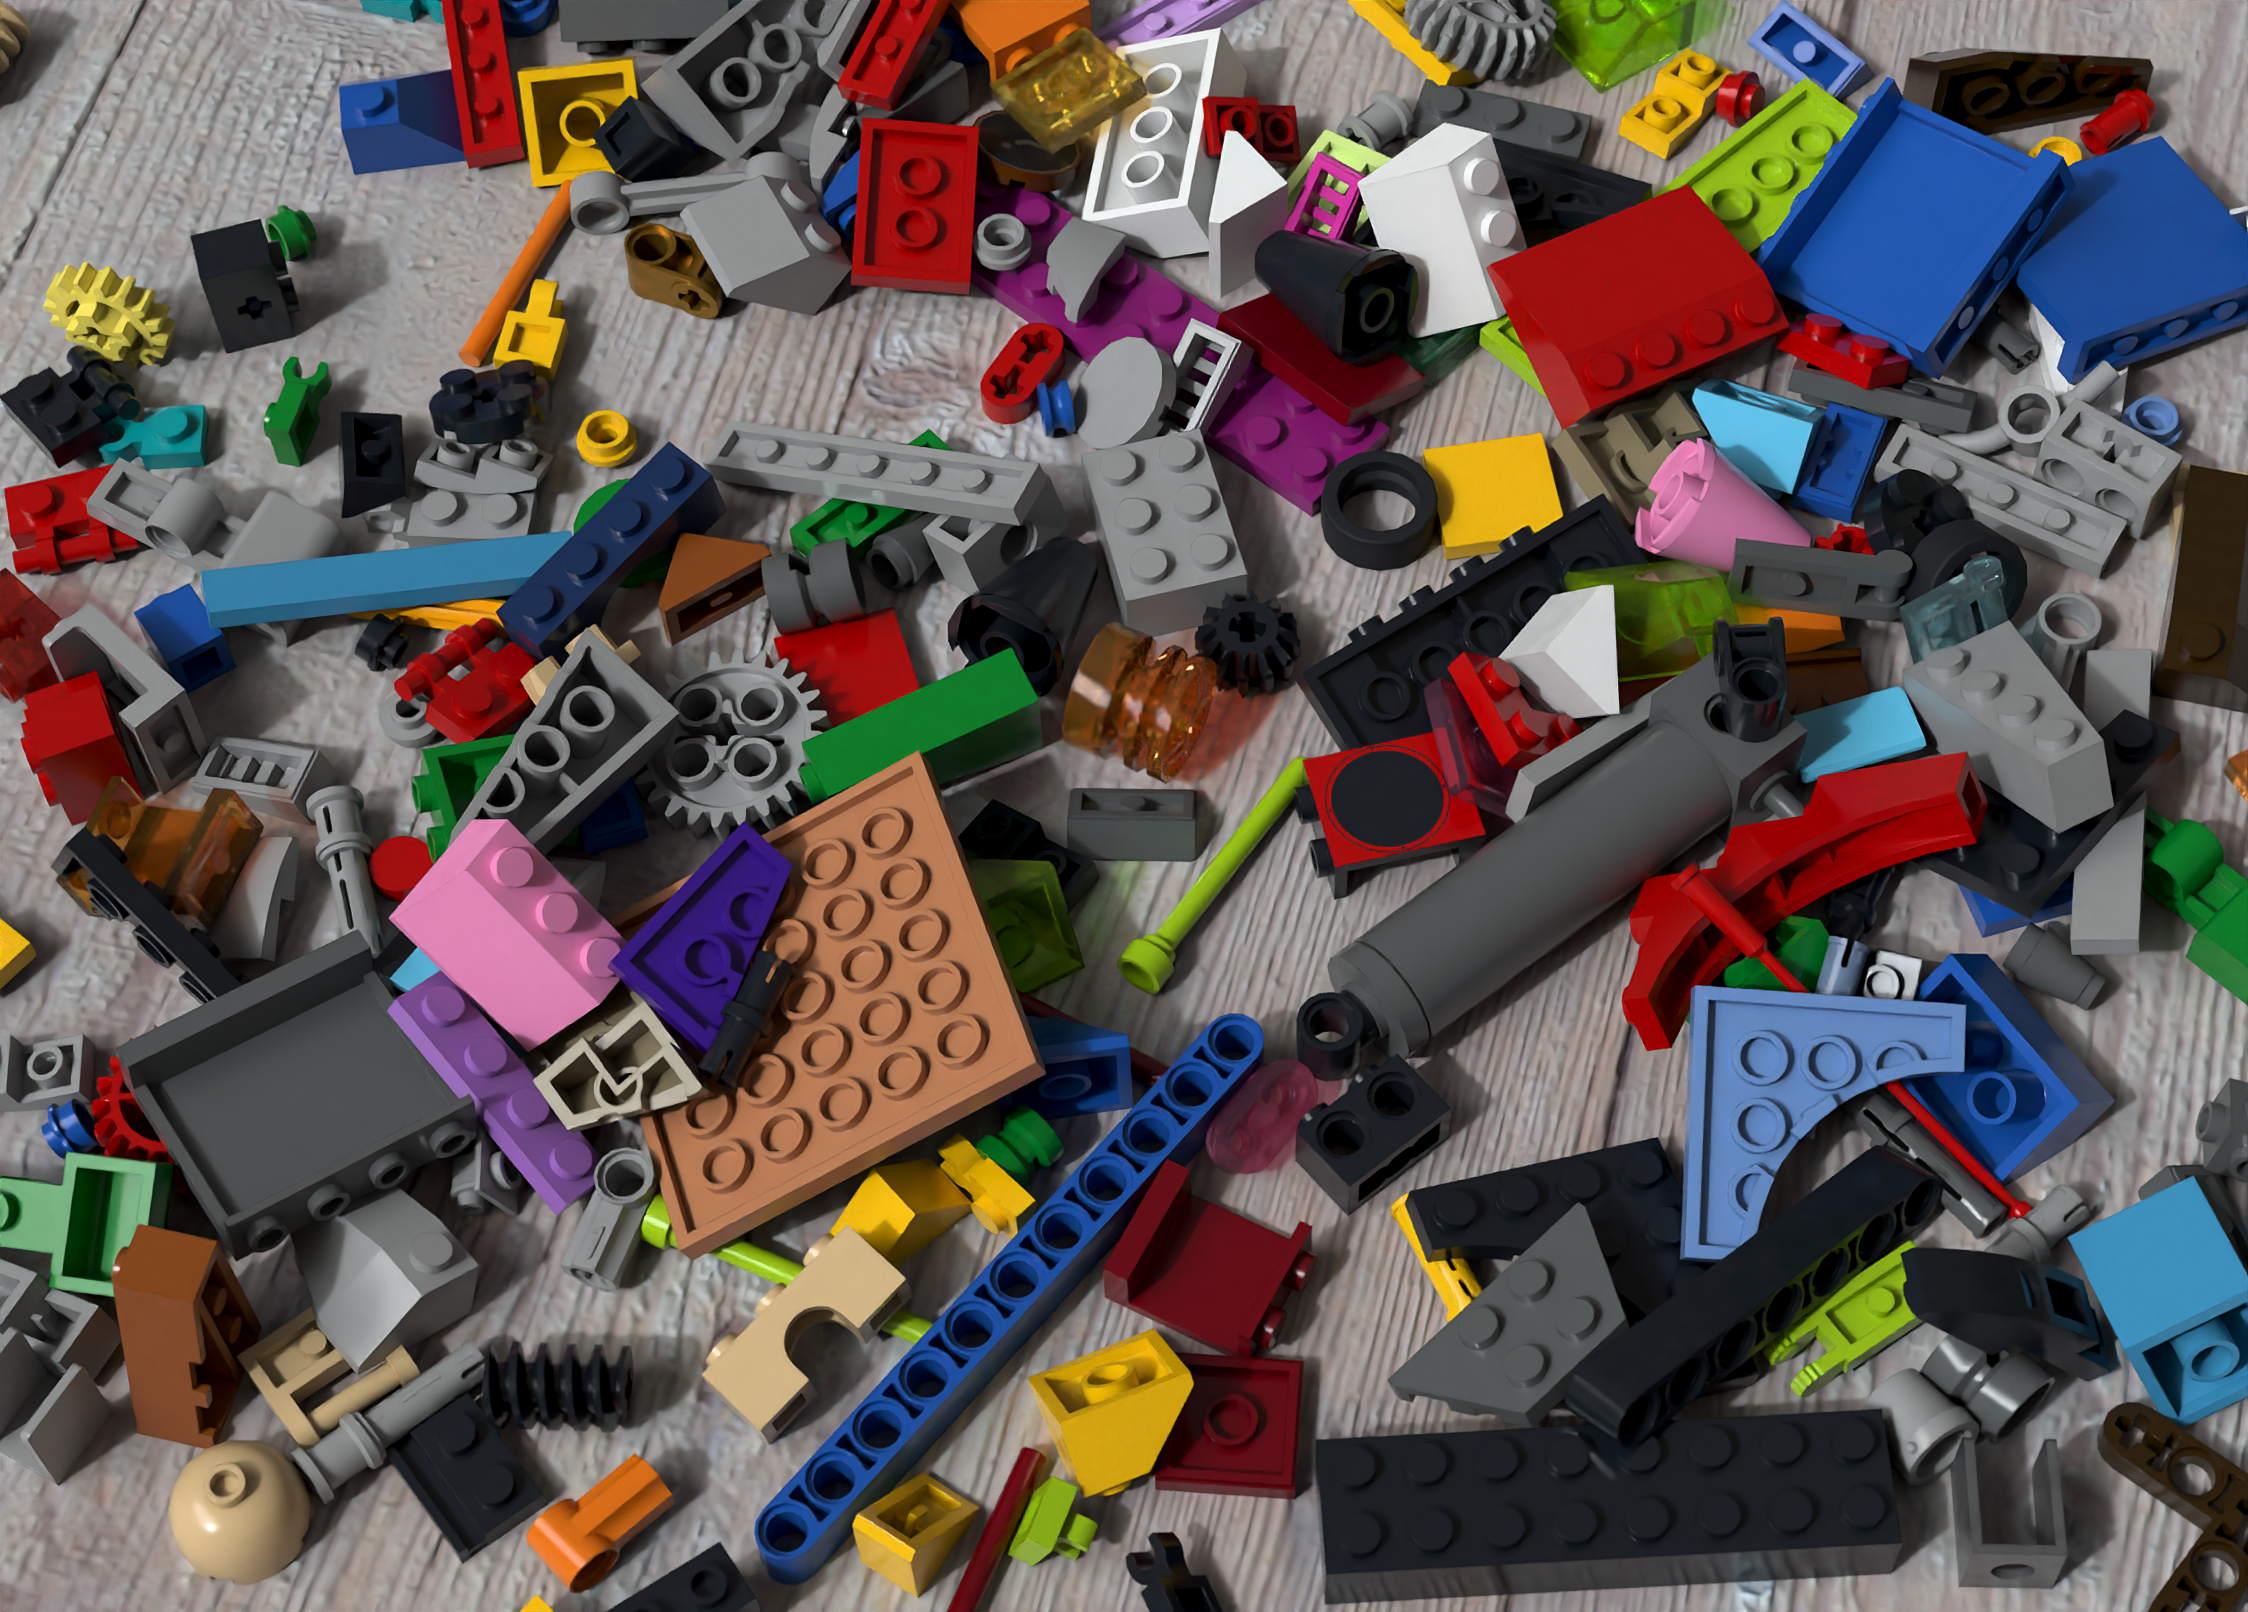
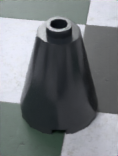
M1279 230L1263 240L1255 253L1254 271L1259 283L1333 355L1356 367L1375 363L1395 347L1397 343L1390 338L1400 323L1409 326L1414 316L1419 296L1418 273L1415 267L1407 263L1404 259L1405 257L1394 250L1295 231Z
M1053 537L964 599L957 606L947 623L948 642L952 651L959 645L961 651L968 659V663L964 668L1012 647L1035 693L1041 692L1040 697L1048 694L1061 678L1098 576V564L1090 549L1082 542L1069 537Z

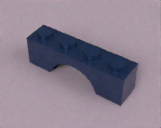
M668 442L496 611L511 641L540 662L552 655L562 668L570 656L564 648L579 634L584 632L586 627L589 628L596 623L601 628L602 618L611 597L623 580L639 564L659 552L675 550L681 532L704 535L727 512L712 474L671 442Z

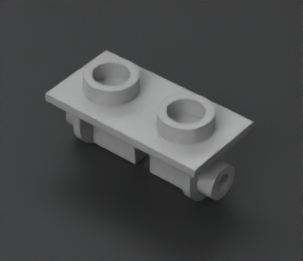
M477 1121L478 1132H476V1138L469 1141L467 1146L462 1149L466 1150L474 1147V1152L453 1158L451 1200L457 1204V1212L466 1216H475L483 1213L484 1205L493 1203L511 1216L517 1215L518 1187L522 1181V1174Z

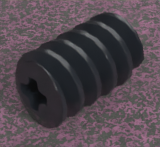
M491 1342L488 1348L483 1374L482 1395L486 1417L492 1428L504 1429L510 1422L513 1414L519 1429L532 1430L541 1414L543 1424L547 1430L559 1431L568 1415L570 1424L575 1431L587 1432L596 1415L598 1426L602 1432H615L622 1416L626 1418L629 1413L633 1390V1355L631 1346H622L615 1365H608L603 1345L594 1346L588 1364H581L576 1344H567L561 1363L553 1362L549 1343H540L533 1362H526L521 1342H512L506 1361L498 1360L493 1342Z

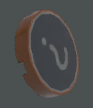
M1011 109L986 113L978 117L972 125L979 127L977 169L993 181L1008 186L1011 179L1025 182L1024 190L1039 193L1064 188L1072 184L1076 178L1083 158L1081 144L1071 131L1054 120L1035 113Z

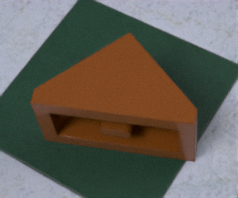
M680 533L658 602L665 635L672 646L766 595L761 561L762 558L772 556V554L765 545Z

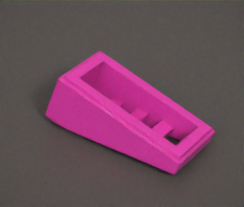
M1323 151L1318 152L1284 230L1349 241L1353 237L1364 203L1357 183L1365 178L1366 175ZM1328 174L1349 185L1346 195L1325 185ZM1321 197L1340 207L1337 216L1318 206ZM1314 218L1331 227L1328 235L1312 227Z

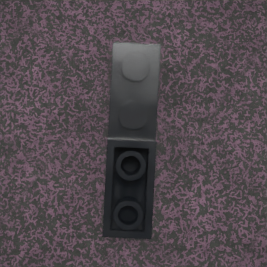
M1911 1248L1900 1253L1907 1279L1903 1284V1294L1909 1309L1916 1318L1991 1356L2016 1345L2086 1382L2112 1372L2097 1315L2090 1306L2084 1280L2039 1262L1997 1253L1949 1248Z

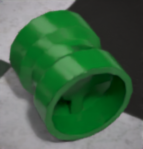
M1022 1104L1003 1119L1004 1132L1000 1131L996 1135L986 1134L974 1145V1148L984 1160L990 1157L1023 1189L1030 1185V1175L1035 1171V1167L1047 1169L1064 1154L1061 1141L1049 1124L1034 1110Z

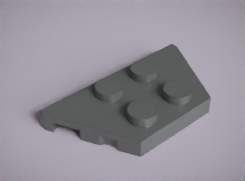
M1579 1202L1572 1207L1390 1376L1387 1381L1394 1394L1401 1400L1413 1402L1416 1395L1445 1401L1451 1411L1473 1416L1491 1414L1498 1417L1501 1422L1533 1428L1564 1399L1569 1382L1576 1371L1587 1360L1631 1328L1586 1207Z

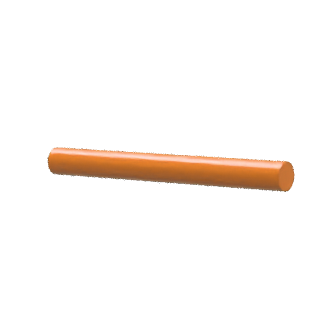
M565 180L459 352L460 359L467 365L478 367L503 328L508 310H514L571 216L570 185L573 182L572 180Z

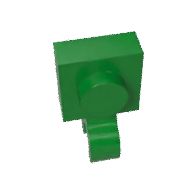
M291 356L283 366L282 373L285 384L277 403L272 402L267 408L264 418V433L266 437L270 438L278 463L301 467L320 423L317 408L322 398L331 389L332 377L328 364L320 362L313 376L301 378L303 371L298 357Z

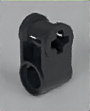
M1770 617L1767 624L1729 625L1726 619H1715L1712 636L1713 663L1716 677L1719 678L1723 721L1726 729L1734 737L1744 742L1758 743L1767 741L1775 736L1781 728L1788 689L1783 620L1781 617Z

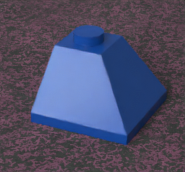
M452 69L349 81L339 86L341 131L354 175L466 161Z
M1026 1016L1047 1074L998 1099L1002 1126L1003 1119L1020 1104L1028 1106L1044 1120L1133 1108L1130 1046L1127 1034L1058 1017L1038 1019L1034 1016Z

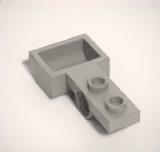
M120 457L86 502L89 516L199 572L349 555V540L337 524L322 514L276 491H269L253 516L246 522L226 512L218 497L202 484L187 478H179L174 484H171ZM306 618L243 626L287 648Z

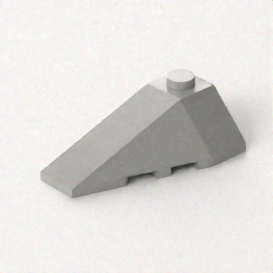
M742 0L641 83L640 86L677 131L733 163L777 126L786 110L784 108L809 70V64L823 38L830 33L848 0Z
M396 1185L387 1189H376L349 1203L337 1216L325 1221L316 1220L290 1234L295 1248L294 1259L300 1276L305 1277L313 1300L312 1311L318 1328L357 1375L385 1361V1356L401 1344L404 1349H407L471 1314L479 1265L439 1218Z

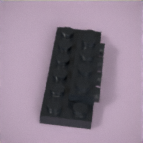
M1605 494L1598 495L1534 533L1530 525L1521 528L1498 544L1503 553L1486 563L1480 555L1469 559L1448 574L1452 580L1451 584L1436 593L1430 584L1422 587L1398 604L1402 613L1385 623L1380 615L1368 619L1348 633L1352 643L1301 672L1295 680L1340 751L1449 728L1453 731L1475 718L1447 667L1463 652L1492 658L1499 657L1552 595L1600 585H1614L1616 631L1671 597Z

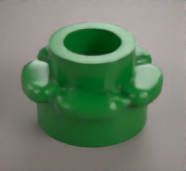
M286 205L279 206L277 209L278 213L265 220L270 240H280L286 261L302 255L304 259L307 258L311 253V243L317 240L316 231L311 220L301 209L294 212Z

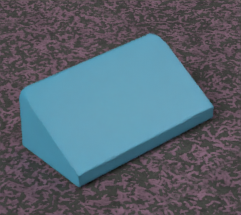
M1899 686L1793 716L1808 730L1799 778L1802 782L1805 781V783L1817 780L1820 775L1845 772L1921 750L1926 746L1925 737L1908 697Z

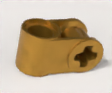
M656 223L641 224L633 228L626 235L624 249L630 288L637 296L684 310L686 313L698 318L709 319L719 313L722 305L720 296L723 293V289L691 235Z

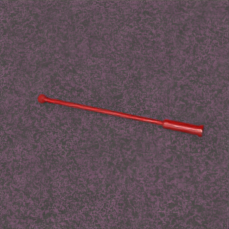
M1694 861L1670 883L1676 891L1680 889L1748 959H1759L1791 992L1811 993L1767 949L1768 940L1699 871L1700 867ZM1899 1081L1883 1084L2008 1208V1219L2016 1217V1219L2022 1218L2033 1209V1206L2028 1201L2017 1200Z

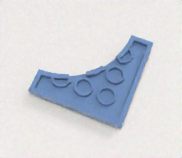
M1695 985L1691 989L1680 1260L1719 1262L1757 1233L1764 1203L1781 1163L1795 1144L1819 1120L1840 1104L1877 1086L1902 1079L1931 1075L1958 1076L1962 1074L1965 1063L1966 1005Z

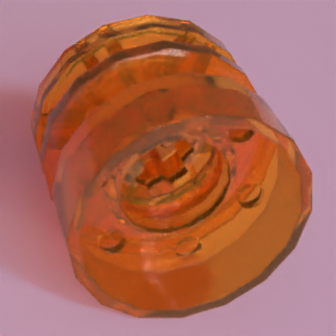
M1114 621L1105 625L1094 638L1074 678L1065 707L1062 725L1063 741L1070 747L1103 760L1113 757L1123 746V765L1128 770L1138 773L1146 768V774L1151 779L1167 784L1174 780L1185 766L1204 730L1217 679L1216 663L1211 658L1198 653L1188 658V653L1184 648L1177 645L1166 648L1156 660V641L1151 635Z

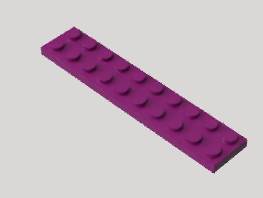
M977 169L973 237L980 224L986 218L996 214H1008L1018 218L1027 228L1031 235L1032 250L1028 259L1020 266L1010 270H993L983 266L976 259L972 243L970 283L1028 323L1042 322L1058 329L1063 336L1064 347L1088 364L1110 343L1127 336L1144 338L1152 342L1155 346L1165 351L1172 359L1191 318L1214 329L1216 328L1220 316L1218 312L1125 250L1123 256L1100 280L1098 297L1094 305L1077 323L1069 321L1064 314L1066 304L1059 294L1051 295L1046 287L1049 271L1046 260L1049 246L1073 215L1042 194L1024 190V182L1011 179L1009 186L1002 185ZM1208 348L1203 359L1217 365L1222 354ZM1251 358L1243 375L1204 434L1203 440L1207 446L1313 517L1321 509V496L1324 484L1334 468L1340 462L1357 453L1382 450L1389 443L1390 428L1373 416L1346 428L1341 426ZM1195 369L1189 379L1207 386L1211 376ZM1182 389L1176 399L1196 408L1201 397ZM1170 409L1165 416L1184 430L1190 420Z

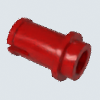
M2140 89L2132 91L2123 90L2115 96L2112 106L2090 122L2080 126L2082 132L2079 135L2082 143L2096 156L2109 152V149L2134 131L2142 133L2148 129L2152 122L2151 119L2156 115L2155 105L2151 98Z

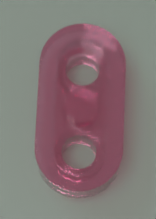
M1291 1059L1271 1061L1259 1066L1213 1118L1207 1129L1206 1148L1215 1166L1231 1175L1253 1174L1265 1169L1296 1134L1297 1126L1301 1119L1317 1105L1318 1086L1312 1072L1304 1064ZM1274 1083L1282 1091V1100L1279 1105H1276L1271 1098V1088ZM1234 1130L1239 1133L1242 1140L1238 1153L1230 1145V1136Z

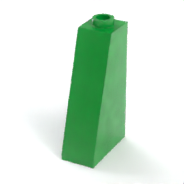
M1011 647L801 742L806 765L797 769L811 802L815 804L834 797L919 750L930 762L937 783L941 784L1042 749L1039 699Z

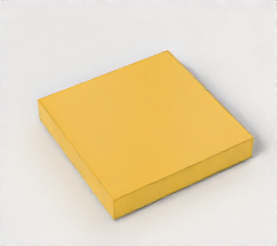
M1542 433L1423 449V467L1434 480L1438 496L1437 526L1445 560L1502 552L1498 544L1521 528L1530 525L1534 533L1563 517Z

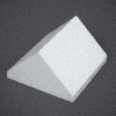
M1228 130L1225 133L1208 222L1209 297L1222 298L1256 278L1254 265L1257 248L1271 234L1284 230L1288 221V183L1239 132Z
M1600 585L1552 595L1498 657L1506 661L1516 671L1520 684L1549 713L1566 715L1573 720L1619 714L1614 585Z

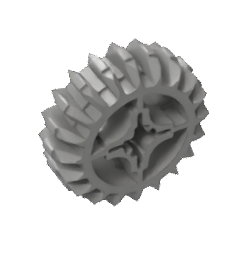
M1407 0L1404 6L1406 10L1403 20L1410 26L1409 34L1414 39L1421 40V49L1436 53L1439 62L1448 61L1457 66L1458 72L1462 69L1472 71L1477 78H1481L1484 74H1489L1494 79L1502 81L1506 75L1514 79H1520L1524 73H1534L1545 54H1548L1555 37L1553 34L1556 29L1554 22L1557 13L1550 7L1551 0Z

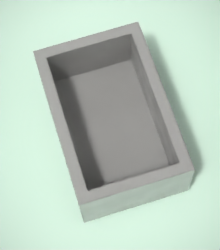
M1200 428L1081 454L1084 500L1128 643L1203 625V615L1206 612L1207 606L1222 609V600H1224L1226 593L1238 602L1246 601V568Z

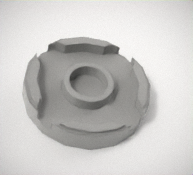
M1128 336L1110 343L1096 355L1082 375L1074 398V419L1079 437L1097 451L1154 438L1164 424L1158 419L1163 413L1165 406L1172 407L1176 394V371L1170 356L1144 338Z

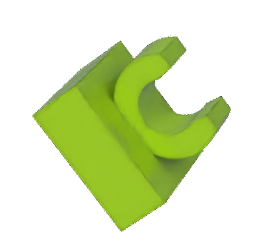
M1053 1475L1035 1490L1008 1555L1030 1566H1034L1052 1550L1073 1560L1078 1558L1081 1550L1084 1552L1088 1551L1098 1524L1080 1514L1069 1512L1078 1487Z

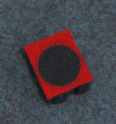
M1451 728L1302 760V786L1293 787L1296 812L1301 825L1308 823L1312 825L1316 839L1309 841V849L1314 872L1317 878H1328L1334 900L1347 897V871L1451 849L1457 866L1485 846L1486 833Z

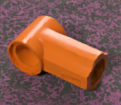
M634 1453L577 1501L572 1498L564 1499L548 1508L530 1527L526 1536V1543L573 1594L582 1593L596 1585L610 1572L619 1558L620 1548L675 1504L672 1493L663 1483L658 1473L645 1459L639 1458Z

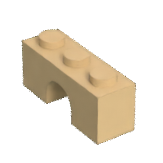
M848 1224L836 1236L828 1233L821 1237L805 1255L803 1264L806 1267L791 1283L786 1286L782 1282L769 1290L755 1309V1314L758 1317L739 1336L733 1332L724 1337L707 1357L706 1363L709 1367L701 1375L710 1389L769 1445L818 1395L810 1380L794 1366L793 1353L800 1336L817 1324L837 1323L848 1328L866 1345L913 1296L907 1279Z

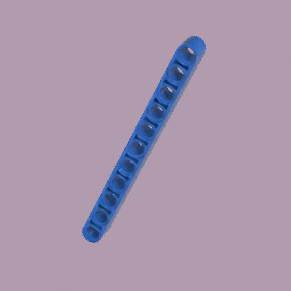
M1237 1013L1222 1015L1199 1035L761 1511L755 1522L754 1535L764 1570L772 1579L781 1584L796 1585L806 1582L817 1574L854 1533L852 1524L857 1513L886 1496L895 1488L1118 1242L1165 1160L1168 1159L1186 1167L1254 1092L1264 1075V1034L1261 1026L1253 1018ZM1230 1050H1241L1247 1053L1248 1056L1239 1060H1229L1222 1057L1221 1054ZM1190 1095L1200 1096L1207 1100L1202 1105L1195 1107L1185 1106L1178 1102L1183 1097ZM1148 1141L1164 1145L1162 1150L1152 1154L1143 1153L1135 1149L1141 1143ZM1105 1188L1115 1189L1122 1193L1118 1198L1111 1201H1100L1092 1197L1095 1192ZM1059 1236H1071L1079 1241L1073 1247L1067 1249H1055L1048 1245L1051 1240ZM1019 1283L1028 1284L1035 1288L1031 1294L1022 1298H1011L1004 1294V1291L1011 1285ZM981 1332L990 1336L989 1341L975 1348L965 1347L958 1343L966 1334ZM928 1381L939 1382L945 1385L942 1392L930 1398L919 1397L913 1394L917 1386ZM882 1431L894 1432L900 1436L897 1442L883 1449L873 1448L866 1444L870 1437ZM837 1481L847 1482L853 1486L851 1492L841 1499L829 1500L820 1496L823 1488L830 1483ZM800 1533L807 1537L803 1545L790 1552H780L772 1548L775 1541L784 1534Z

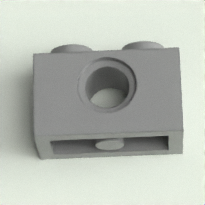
M1009 452L1003 457L1005 459L1023 461ZM1044 473L1047 481L1021 526L940 514L923 530L924 536L946 581L971 595L1053 537H1058L1070 526L1048 474Z

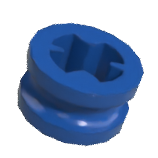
M1067 379L1059 380V384L1054 388L1047 387L1045 383H1038V403L1045 437L1053 436L1054 431L1058 428L1065 429L1067 433H1075L1073 404Z

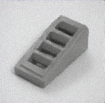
M1191 318L1171 359L1176 371V394L1172 407L1165 406L1163 413L1158 419L1164 424L1156 436L1160 437L1200 428L1203 437L1246 370L1255 349L1232 336ZM1208 348L1222 354L1217 365L1203 359ZM1195 369L1211 376L1207 386L1189 379ZM1182 389L1201 397L1196 408L1176 399ZM1169 409L1190 419L1185 430L1163 420Z
M217 734L190 786L196 793L288 821L316 825V822L307 815L306 801L318 790L336 786L338 773L320 750ZM235 758L241 759L230 780L225 779ZM261 765L253 783H250L258 766ZM282 772H285L278 788L275 787Z

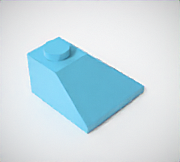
M1716 376L1696 387L1692 401L1719 451L1771 498L1780 499L1783 492L1793 494L1826 409Z

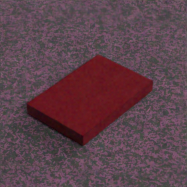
M1271 293L1220 313L1215 328L1255 349L1252 356L1253 360L1345 428L1420 394L1426 380L1424 374L1392 351L1373 364L1359 367L1338 359Z

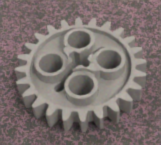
M736 648L730 663H723L717 651H711L709 667L702 670L692 659L687 660L688 677L683 680L670 673L664 675L670 690L666 695L659 694L680 713L668 745L635 774L637 778L634 780L642 797L647 798L653 813L657 817L665 814L674 830H678L687 823L696 839H700L711 825L720 842H724L727 839L731 826H740L743 821L753 828V822L761 819L770 830L775 829L776 820L774 812L780 808L786 813L796 816L798 811L792 798L796 794L809 797L797 769L806 765L801 742L833 728L827 711H824L827 707L818 689L813 690L808 675L805 672L795 675L790 661L786 658L773 667L770 657L765 650H761L753 662L748 663L742 648ZM774 711V713L765 720L755 721L760 715L766 712ZM713 712L706 719L695 721L700 715ZM706 767L700 774L687 777L696 768ZM760 767H768L758 776L748 777L753 770Z

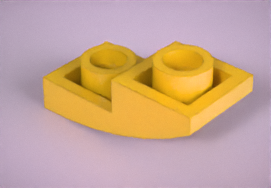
M1686 48L1657 72L1653 91L1622 116L1618 134L1666 160L1692 135L1716 106L1718 90L1723 79L1728 74L1735 73L1715 63L1710 57Z

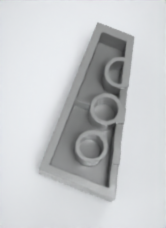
M2010 620L1953 647L1933 651L1927 655L1925 660L1902 670L1906 695L1926 743L1943 755L1967 751L1979 780L2058 834L2114 807L2103 739Z
M586 627L576 642L574 650L547 686L545 694L529 718L525 719L515 734L508 750L498 765H495L452 830L448 848L472 820L508 819L545 856L668 745L680 712Z

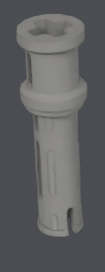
M338 785L318 790L306 801L307 815L316 822L320 841L315 847L316 859L324 870L329 871L342 936L358 929L371 947L372 959L374 961L385 949L368 869V862L374 847L372 839L363 831L360 812L364 808L363 795L359 789L352 786Z
M466 1340L457 1350L365 1414L361 1415L357 1411L353 1414H345L339 1418L340 1427L307 1450L298 1447L290 1452L289 1455L293 1464L302 1473L307 1486L317 1499L323 1504L328 1503L334 1498L333 1490L366 1467L371 1469L378 1468L383 1464V1459L387 1457L385 1448L397 1442L411 1430L483 1381L485 1363L483 1365L480 1363L484 1357L471 1341Z

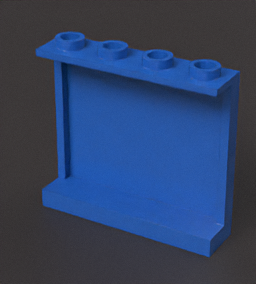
M1886 77L1876 93L1870 95L1863 102L1858 118L1844 138L1830 148L1825 157L1823 167L1808 188L1803 189L1795 197L1790 213L1773 236L1768 237L1762 243L1755 262L1764 271L1778 300L1806 314L1817 313L1835 317L1842 322V329L1855 335H1870L1883 339L1889 344L1888 350L1910 359V366L1939 380L2077 186L2063 156L2043 148L2036 159L1904 99L1895 80Z
M2162 136L2137 144H2129L2119 150L2088 160H2080L2068 166L2077 187L2012 277V280L2065 341L2057 370L2069 384L2082 381L2103 360L2116 369L2248 323V232L2230 215L2227 208Z

